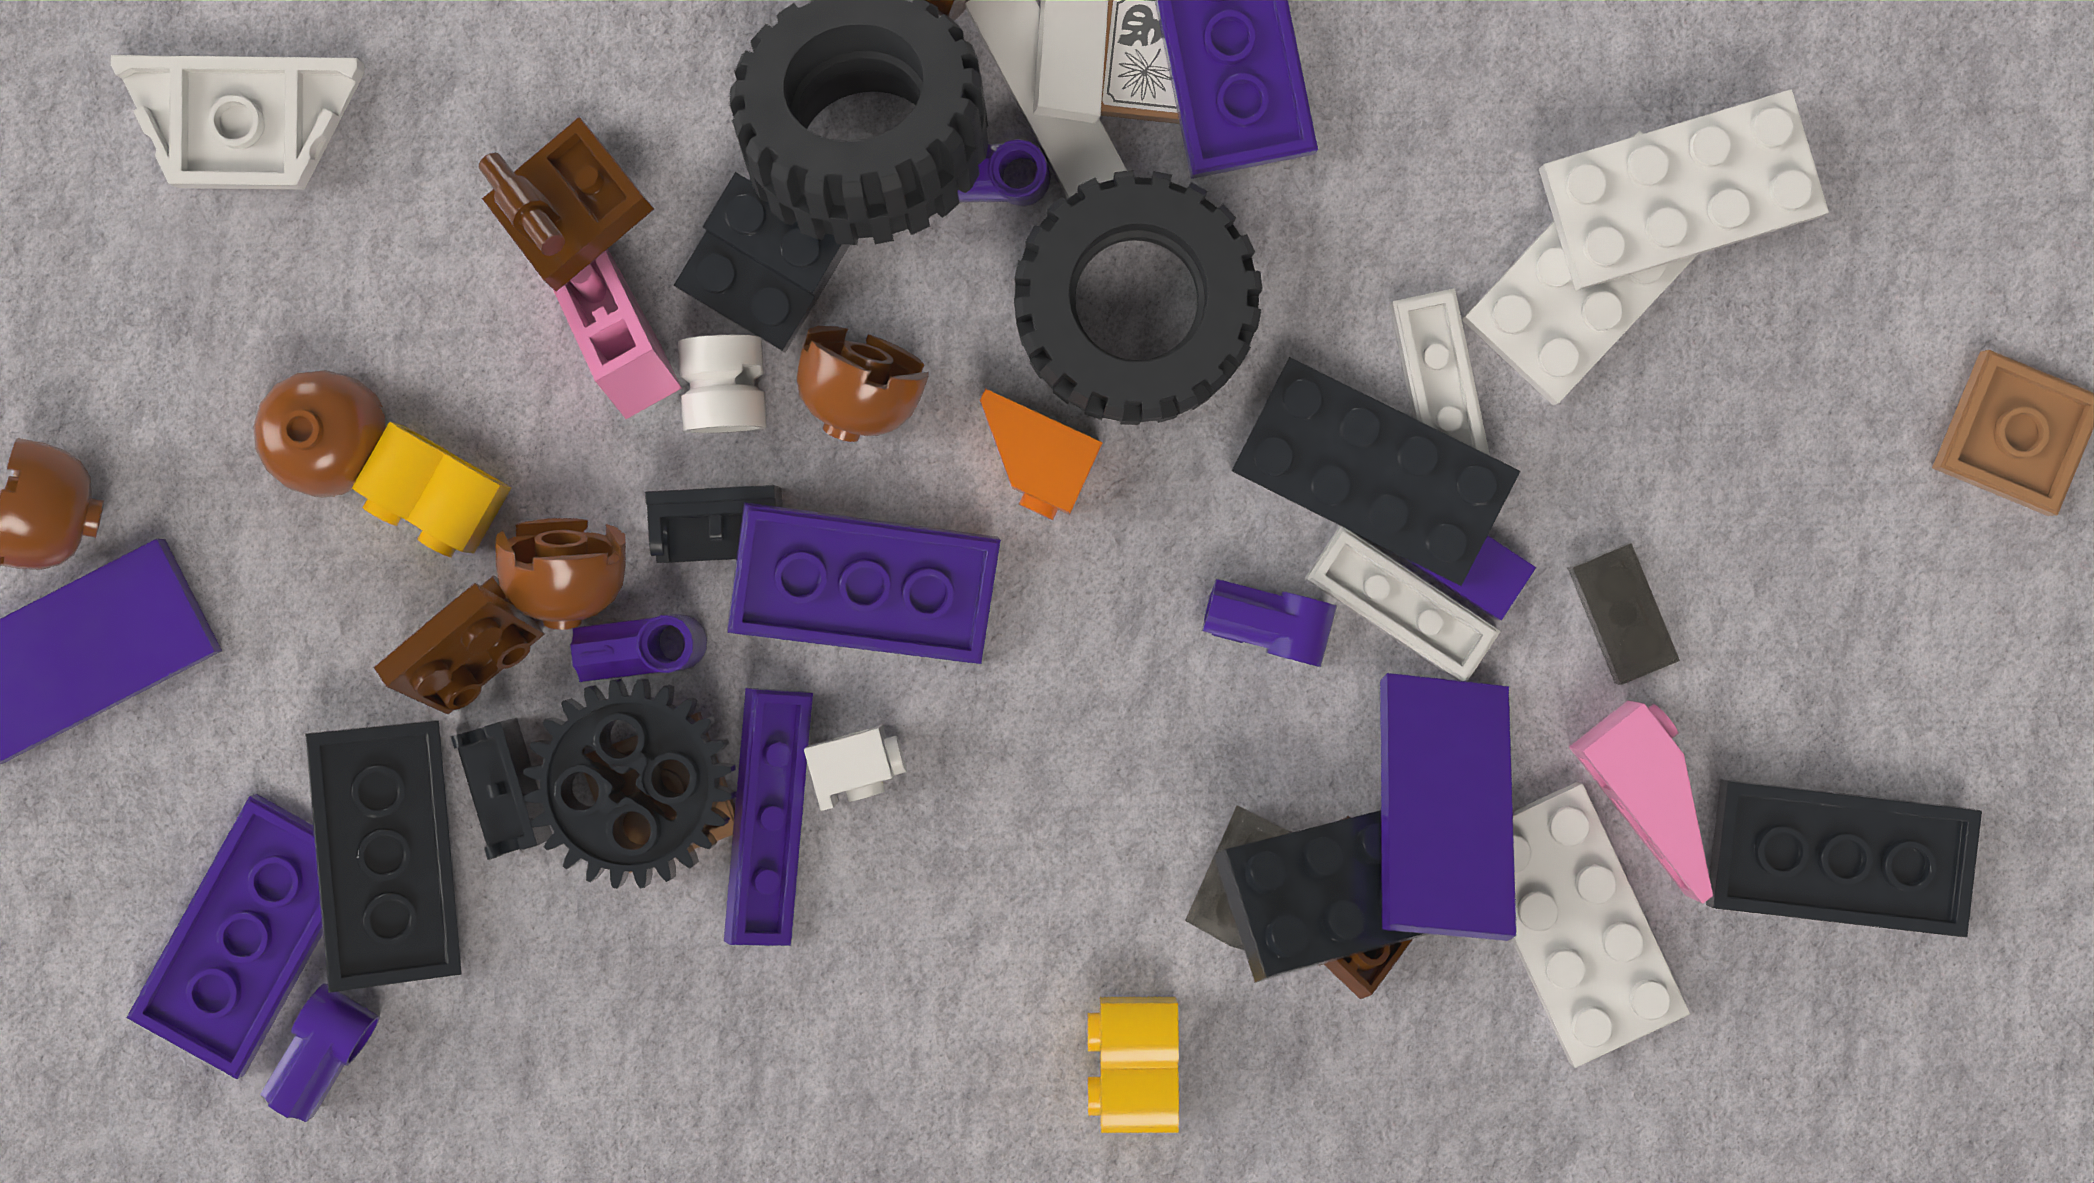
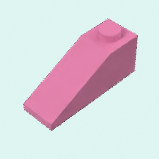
M609 249L604 251L557 292L554 291L595 382L625 419L682 389L658 338Z
M1627 700L1571 744L1569 748L1684 895L1703 904L1713 896L1685 756L1672 739L1678 734V730L1670 718L1657 705L1652 704L1647 708L1644 703Z

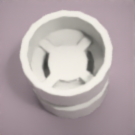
M714 335L692 337L678 341L680 377L690 382V390L681 396L684 432L728 433L767 428L765 392L755 387V380L764 374L761 337L752 335Z

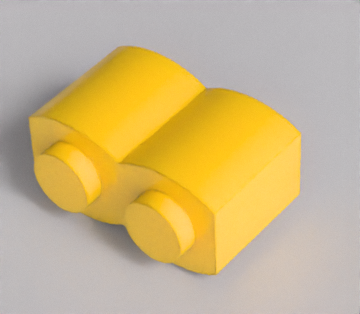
M389 422L351 489L367 498L362 507L365 511L394 526L398 525L401 518L407 520L422 530L417 538L419 542L444 556L452 558L456 550L464 553H475L512 488L410 428Z
M1100 997V1013H1087L1088 1052H1100V1077H1088V1116H1100L1101 1133H1179V1024L1176 997Z

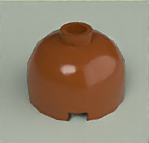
M818 325L808 329L800 354L797 384L799 396L813 416L824 422L823 430L839 440L857 442L860 435L879 436L899 428L912 416L922 397L929 377V372H922L925 364L907 350L882 338L868 334L866 344L846 341L845 337L848 328Z
M328 370L296 373L276 384L261 401L253 425L255 450L266 471L290 490L320 498L343 495L353 490L351 489L386 429L385 416L380 408L383 406L377 395L357 379Z
M17 438L7 465V469L14 470L13 476L8 477L6 487L1 489L0 566L16 569L43 570L61 565L74 556L83 536L97 537L104 500L91 498V476L82 462L66 450L42 442Z
M547 518L516 524V537L507 539L503 530L496 536V569L499 585L511 604L527 616L543 620L544 626L557 630L576 628L582 624V619L597 615L611 604L622 588L626 568L625 534L617 527L606 524V535L584 532L588 528V520L578 518Z

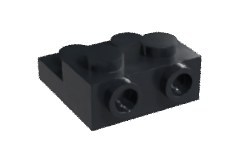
M735 172L702 226L706 232L674 286L786 353L850 245L836 244L832 234L826 233L823 240L800 233L797 221L793 225L785 224L771 212L769 202L760 199L752 185L751 179L748 180Z

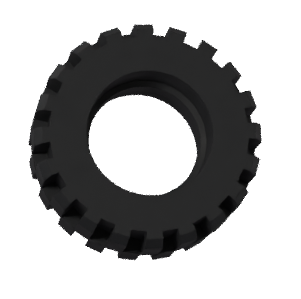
M811 0L810 3L800 8L793 3L776 15L778 20L776 25L770 27L768 24H765L750 41L753 52L745 50L734 71L736 81L730 88L729 103L733 114L732 123L754 189L761 200L769 202L771 212L785 224L793 225L797 221L800 233L815 239L823 240L826 233L832 234L836 244L858 245V238H873L874 244L894 241L893 234L908 229L910 234L913 235L930 227L929 218L937 213L943 218L960 204L958 190L967 193L972 189L980 175L979 164L986 159L989 143L987 135L988 119L982 77L974 48L971 43L964 40L963 30L951 17L944 14L939 17L936 6L925 0H913L912 2L907 0ZM857 93H889L902 97L915 105L911 113L900 124L883 134L868 139L839 141L819 136L808 130L813 119L824 108L841 98Z
M1134 170L1114 172L1112 180L1098 183L1095 177L1078 185L1077 193L1066 200L1061 196L1047 209V216L1039 226L1034 225L1025 241L1026 248L1021 260H1018L1014 279L1015 316L1020 341L1029 357L1031 366L1039 378H1043L1053 389V393L1067 405L1070 402L1084 410L1085 415L1099 420L1106 418L1120 421V424L1139 425L1141 422L1149 421L1160 423L1174 419L1179 414L1190 409H1196L1223 387L1239 368L1251 348L1252 338L1259 326L1262 311L1259 309V295L1263 290L1261 271L1255 270L1252 260L1255 250L1248 235L1241 236L1233 224L1236 217L1224 204L1217 208L1205 198L1207 190L1193 182H1190L1188 188L1171 182L1172 174L1153 171L1152 178L1135 177ZM1124 241L1150 242L1174 253L1189 270L1197 293L1196 314L1187 335L1170 351L1145 360L1119 358L1098 347L1084 331L1076 309L1077 284L1087 264L1105 248Z

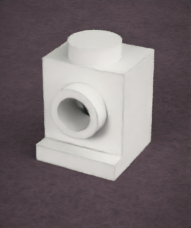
M883 725L814 743L804 748L821 811L836 806L839 802L837 793L846 791L848 802L871 797L885 792L884 780L907 772L897 735L886 738Z

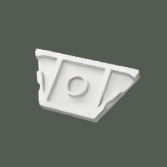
M111 55L113 71L125 83L137 108L133 112L144 134L152 139L156 147L155 157L168 184L177 188L305 190L364 75L365 64L358 58Z

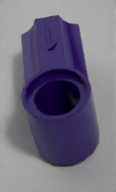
M1016 139L1007 141L1004 144H988L986 159L979 164L980 175L970 191L963 193L958 190L959 202H1009L1018 206L1036 203L1043 198L1049 189L1051 180L1049 166L1045 157L1037 146L1025 140ZM1019 158L1030 159L1037 165V174L1033 182L1027 187L1020 189L1011 188L1006 185L1003 176L1008 164Z
M1215 579L1208 600L1202 631L1235 642H1245L1267 648L1266 653L1321 667L1337 605L1283 591L1280 596Z
M670 614L576 627L572 629L573 636L570 644L572 665L576 670L579 682H588L654 673H671L694 667L702 660L707 650V636L704 628L696 619L683 614ZM670 625L678 628L685 640V649L681 657L676 661L667 658L660 647V636Z
M326 983L318 987L297 1016L291 1029V1033L295 1037L260 1093L268 1102V1107L286 1118H295L304 1122L312 1119L343 1067L349 1065L368 1042L380 1020V1016L339 991L329 993Z

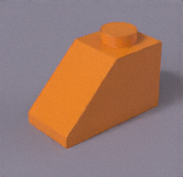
M985 388L980 402L1012 489L1023 493L1018 505L1051 520H1054L1058 510L1070 515L1103 442Z

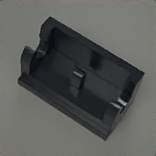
M776 485L645 491L650 555L656 556V563L735 560L737 558L744 502L783 507L782 488Z
M518 718L496 722L482 728L451 736L454 749L457 748L486 842L484 850L487 860L546 842L552 835L550 825L543 827H532L531 821L544 812L543 804L524 801V795L538 790L536 779L523 774L524 768L531 767L532 765Z

